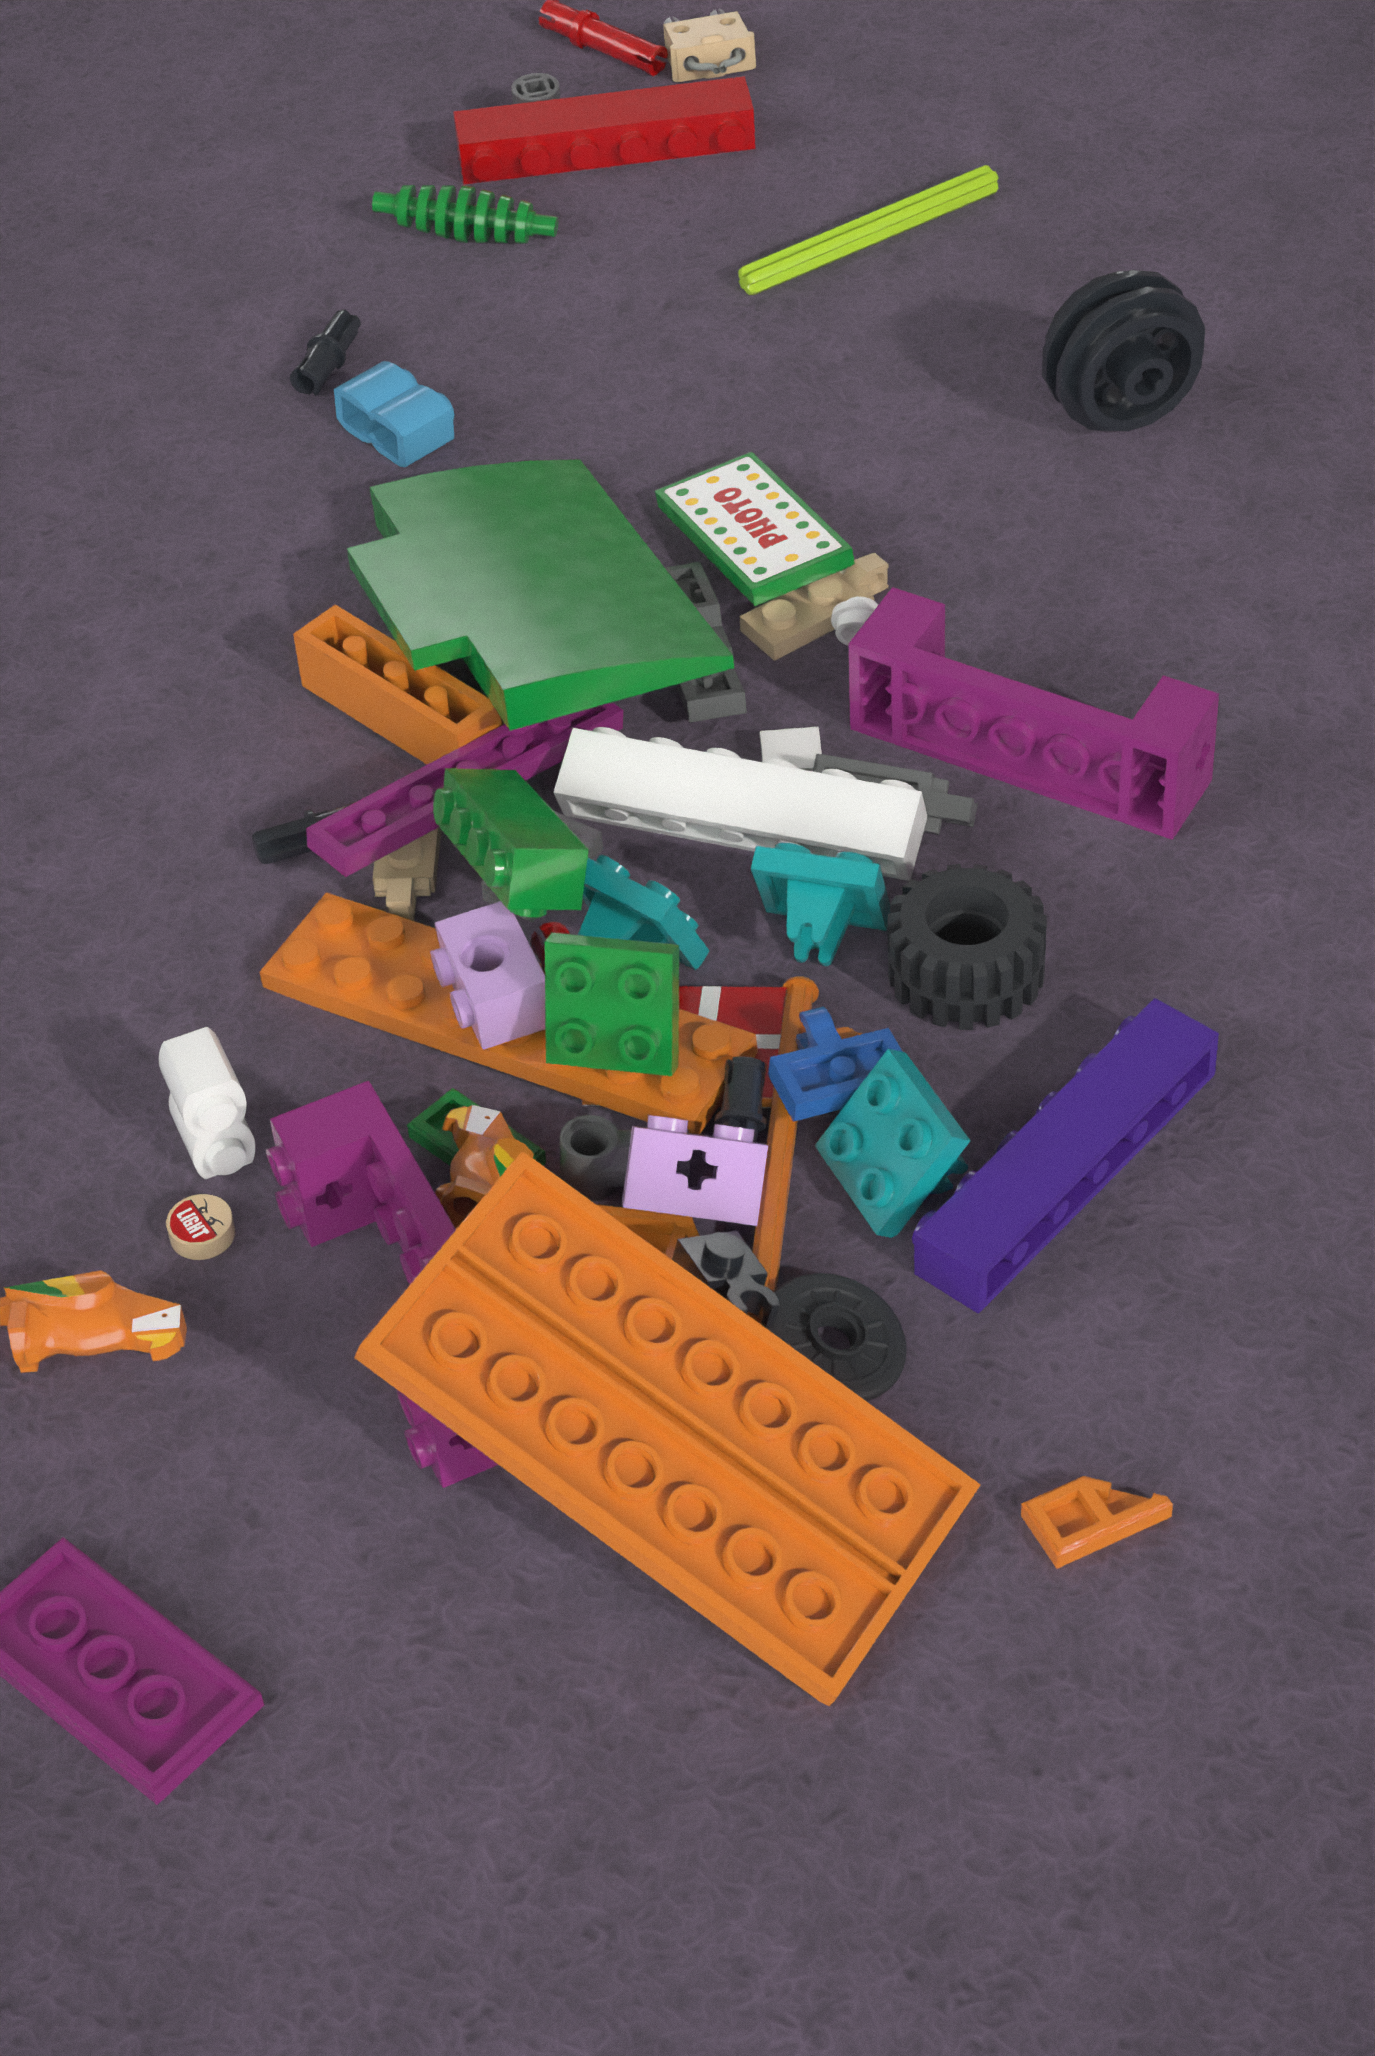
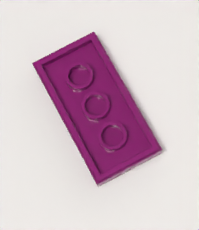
M64 1537L0 1592V1676L156 1805L165 1799L264 1706L261 1692Z

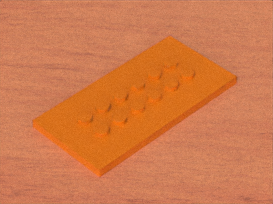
M523 1151L515 1158L363 1340L354 1356L356 1360L812 1697L827 1706H830L839 1696L981 1485Z

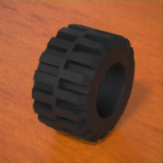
M961 864L947 865L946 871L938 872L932 869L922 873V881L910 880L902 887V895H895L890 904L891 914H888V978L890 986L895 987V997L901 1005L910 1003V1013L920 1019L924 1018L927 1014L933 1015L932 1024L946 1028L949 1021L959 1022V1030H973V1022L983 1021L986 1028L1000 1025V1016L1003 1014L1012 1020L1022 1014L1023 1004L1032 1005L1037 999L1038 988L1043 987L1045 978L1047 918L1044 915V905L1040 897L1032 896V887L1025 881L1013 882L1012 873L1002 869L997 872H991L987 870V865L974 864L973 868H961Z

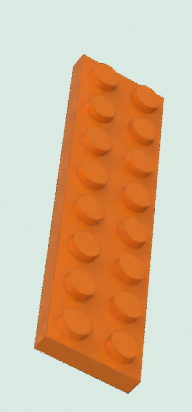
M327 892L259 972L264 988L305 1004L648 1122V1115L688 1120L687 1129L689 1134L700 1135L722 1104L726 1060H732L733 1057L754 1058L758 1052L756 1034L679 1009L678 1068L673 1076L546 1063V1029L483 1050L472 1026L462 1029L457 1021L450 999V992L455 991L452 984L442 987L435 973L430 951L440 948L436 928Z

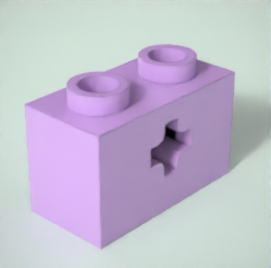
M648 1115L647 1128L632 1126L622 1197L623 1208L757 1226L768 1145L753 1142L754 1129L715 1124L713 1137L687 1133L688 1120ZM693 1150H702L703 1161L714 1165L712 1177H700L698 1187H689L687 1176L676 1172L677 1162L689 1161Z

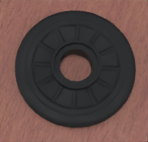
M815 1273L793 1278L774 1292L779 1299V1308L773 1327H765L865 1401L879 1397L896 1383L906 1361L907 1347L905 1334L894 1311L873 1290L844 1276ZM830 1326L841 1330L848 1337L850 1348L840 1350L826 1345L818 1334V1328Z

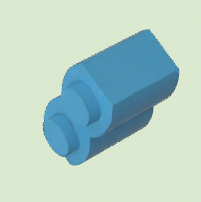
M382 361L334 388L336 416L340 424L361 441L372 443L379 453L400 467H407L455 439L453 425L455 414L448 398L427 386L418 385L411 372L400 368L394 363Z

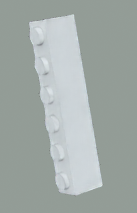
M596 727L593 731L572 729L553 792L564 816L754 852L756 846L774 848L778 843L797 844L810 850L811 854L836 857V854L840 852H853L870 858L873 863L880 864L882 876L910 881L928 817L922 791H917L911 785L902 781L889 779L883 780L878 784L857 780L850 773L838 769H825L822 773L798 769L794 764L777 758L766 759L763 763L741 759L734 752L722 748H709L706 752L683 748L679 743L667 738L654 737L649 742L626 738L621 732L607 727Z

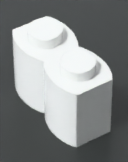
M204 1027L164 1041L159 1052V1067L170 1090L169 1110L197 1172L204 1179H208L216 1175L232 1174L243 1166L252 1163L255 1156V1140L244 1118L246 1113V1097L216 1034L210 1028Z

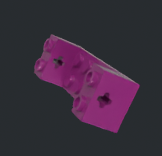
M894 587L890 589L848 643L851 730L1173 840L1212 781L1219 693L1163 675L1135 717L1129 719L945 658V604Z
M369 1080L270 1118L275 1146L266 1149V1154L276 1181L281 1187H284L283 1190L275 1192V1197L287 1227L292 1229L300 1226L310 1246L313 1247L377 1222L380 1233L387 1245L398 1242L404 1253L400 1254V1262L410 1285L454 1233L456 1228ZM397 1390L403 1412L412 1426L404 1431L411 1455L419 1469L428 1466L432 1467L442 1488L498 1465Z

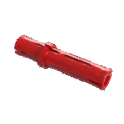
M547 0L540 9L541 13L552 18L548 19L540 16L538 19L539 25L544 29H550L568 37L572 45L583 49L584 46H588L645 71L651 76L657 75L667 64V62L655 58L656 55L668 58L666 47L656 45L601 21L597 13L591 10L578 11L560 3L558 0Z

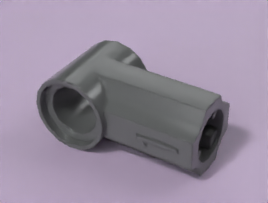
M594 1115L579 1116L568 1121L560 1133V1179L592 1202L605 1199L617 1187H624L632 1130H617L611 1121ZM678 1161L676 1172L687 1176L689 1185V1161Z

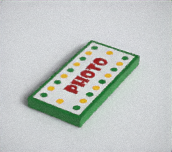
M753 452L655 490L657 505L661 511L754 606L855 564L852 547Z

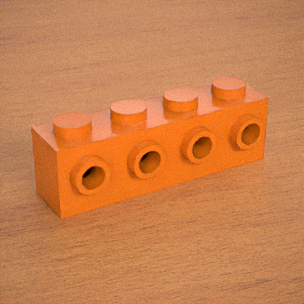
M336 604L293 634L303 687L425 764H429L502 726L501 717L488 697L436 665L414 671L395 640Z

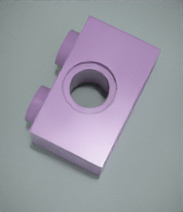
M501 901L435 922L440 947L430 951L435 973L442 987L452 984L455 991L450 992V999L457 1021L462 1029L472 1026L483 1050L546 1029L545 974L515 915Z

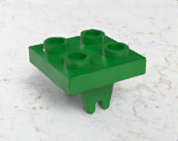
M551 933L545 941L546 1063L673 1076L678 1068L679 945Z

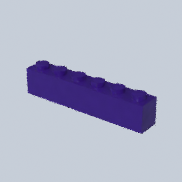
M1156 998L1136 1017L1130 1015L1125 1018L1118 1027L1114 1038L1098 1054H1089L1079 1065L1075 1076L1059 1092H1050L1042 1100L1035 1116L1019 1131L1013 1130L1009 1132L1000 1142L995 1155L979 1171L971 1170L958 1184L955 1194L937 1212L931 1210L921 1218L912 1236V1243L914 1245V1274L979 1314L1215 1075L1219 1033Z

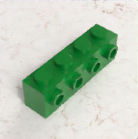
M445 768L443 788H438L434 796L433 812L435 822L511 913L523 917H542L547 914V910H581L589 849L516 770Z

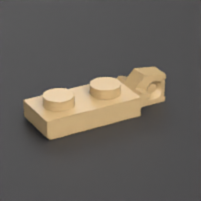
M876 553L855 559V564L847 569L774 598L741 615L740 631L775 661L835 630L831 624V617L834 607L839 603L853 597H867L874 600L873 595L888 588V563Z
M440 827L374 862L373 885L375 897H386V907H388L389 913L414 921L416 897L430 896L431 892H435L441 839Z

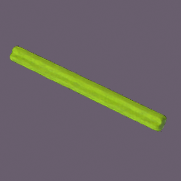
M983 165L744 265L738 271L740 287L748 295H756L993 195L999 189L997 183L998 175L988 165Z

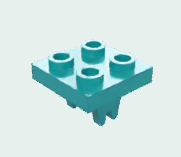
M778 843L774 848L755 847L751 871L767 913L787 915L786 934L788 939L794 942V957L797 962H805L809 957L810 950L816 948L820 950L818 955L820 965L829 966L835 957L848 925L887 930L888 914L891 913L890 902L880 864L873 863L870 858L853 852H840L836 854V857L811 854L807 848L792 843Z
M600 854L595 861L588 858L583 901L589 909L578 935L679 945V962L694 970L703 963L710 951L696 933V929L699 926L698 923L677 907L680 898L675 893L653 880H648L647 884L643 886L629 879L631 876L629 871L605 855Z
M887 1049L815 1144V1147L875 1234L892 1238L898 1235L929 1194H941L953 1189V1184L948 1179V1175L952 1173L963 1174L968 1170V1165L960 1154L969 1144L970 1139L907 1053Z

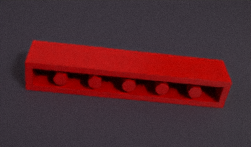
M745 76L453 111L463 185L755 149L754 108Z

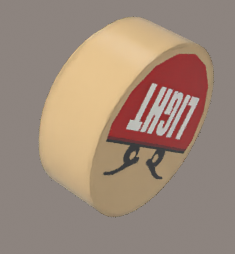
M199 1194L187 1197L173 1206L166 1219V1227L172 1248L180 1256L187 1259L205 1260L218 1256L231 1245L235 1237V1225L231 1209L224 1200L217 1196Z

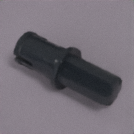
M346 309L336 311L322 333L311 337L307 343V352L304 358L290 374V382L296 391L308 395L313 392L315 396L318 395L332 371L343 366L346 361V350L357 336L358 328L361 325L357 315H350Z
M355 802L313 813L309 809L304 811V818L255 832L252 835V842L258 860L262 864L267 865L312 852L307 847L306 828Z
M733 1057L732 1060L728 1059L725 1062L723 1102L721 1111L715 1115L714 1124L754 1129L753 1142L757 1143L758 1133L765 1130L767 1123L765 1117L762 1116V1096L767 1065L765 1062L752 1057Z

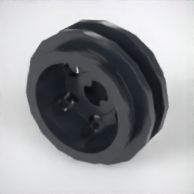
M1129 270L1117 271L1096 277L1073 292L1055 313L1045 336V345L1042 351V377L1051 395L1057 402L1062 404L1067 415L1089 430L1128 432L1151 425L1174 410L1192 389L1202 367L1205 326L1197 307L1184 297L1182 290L1175 283L1158 272Z

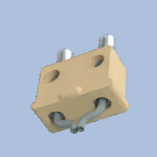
M715 9L711 12L710 16L683 21L673 17V22L669 17L665 20L663 24L665 47L668 50L667 59L672 68V81L684 82L701 78L709 79L756 68L754 32H748L738 11L725 13L722 9H718L717 13Z

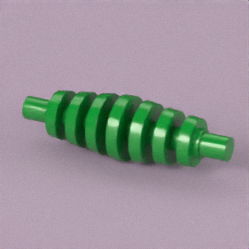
M403 185L400 192L396 194L375 191L372 200L373 212L394 214V217H397L398 225L410 228L415 217L417 230L430 233L435 220L436 235L448 239L454 225V237L457 242L467 243L473 226L476 243H487L492 229H494L496 243H507L511 232L514 231L515 242L519 244H527L529 237H533L534 234L556 237L558 230V217L537 214L536 211H533V204L531 202L521 200L517 211H514L513 197L501 195L497 208H495L494 192L482 189L476 205V190L472 186L463 185L461 187L457 202L454 185H443L437 200L434 185H423L418 197H416L415 185Z

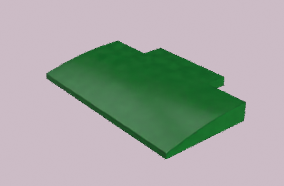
M580 459L534 460L477 465L417 475L369 487L376 526L384 538L347 548L350 569L414 671L463 658L509 731L734 668L732 653Z

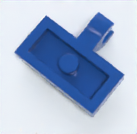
M819 1007L800 1012L799 1018L806 1032L796 1035L795 1040L799 1050L770 1057L767 1075L794 1122L843 1109L887 1049L903 1051L889 1028L841 1039L827 1009Z

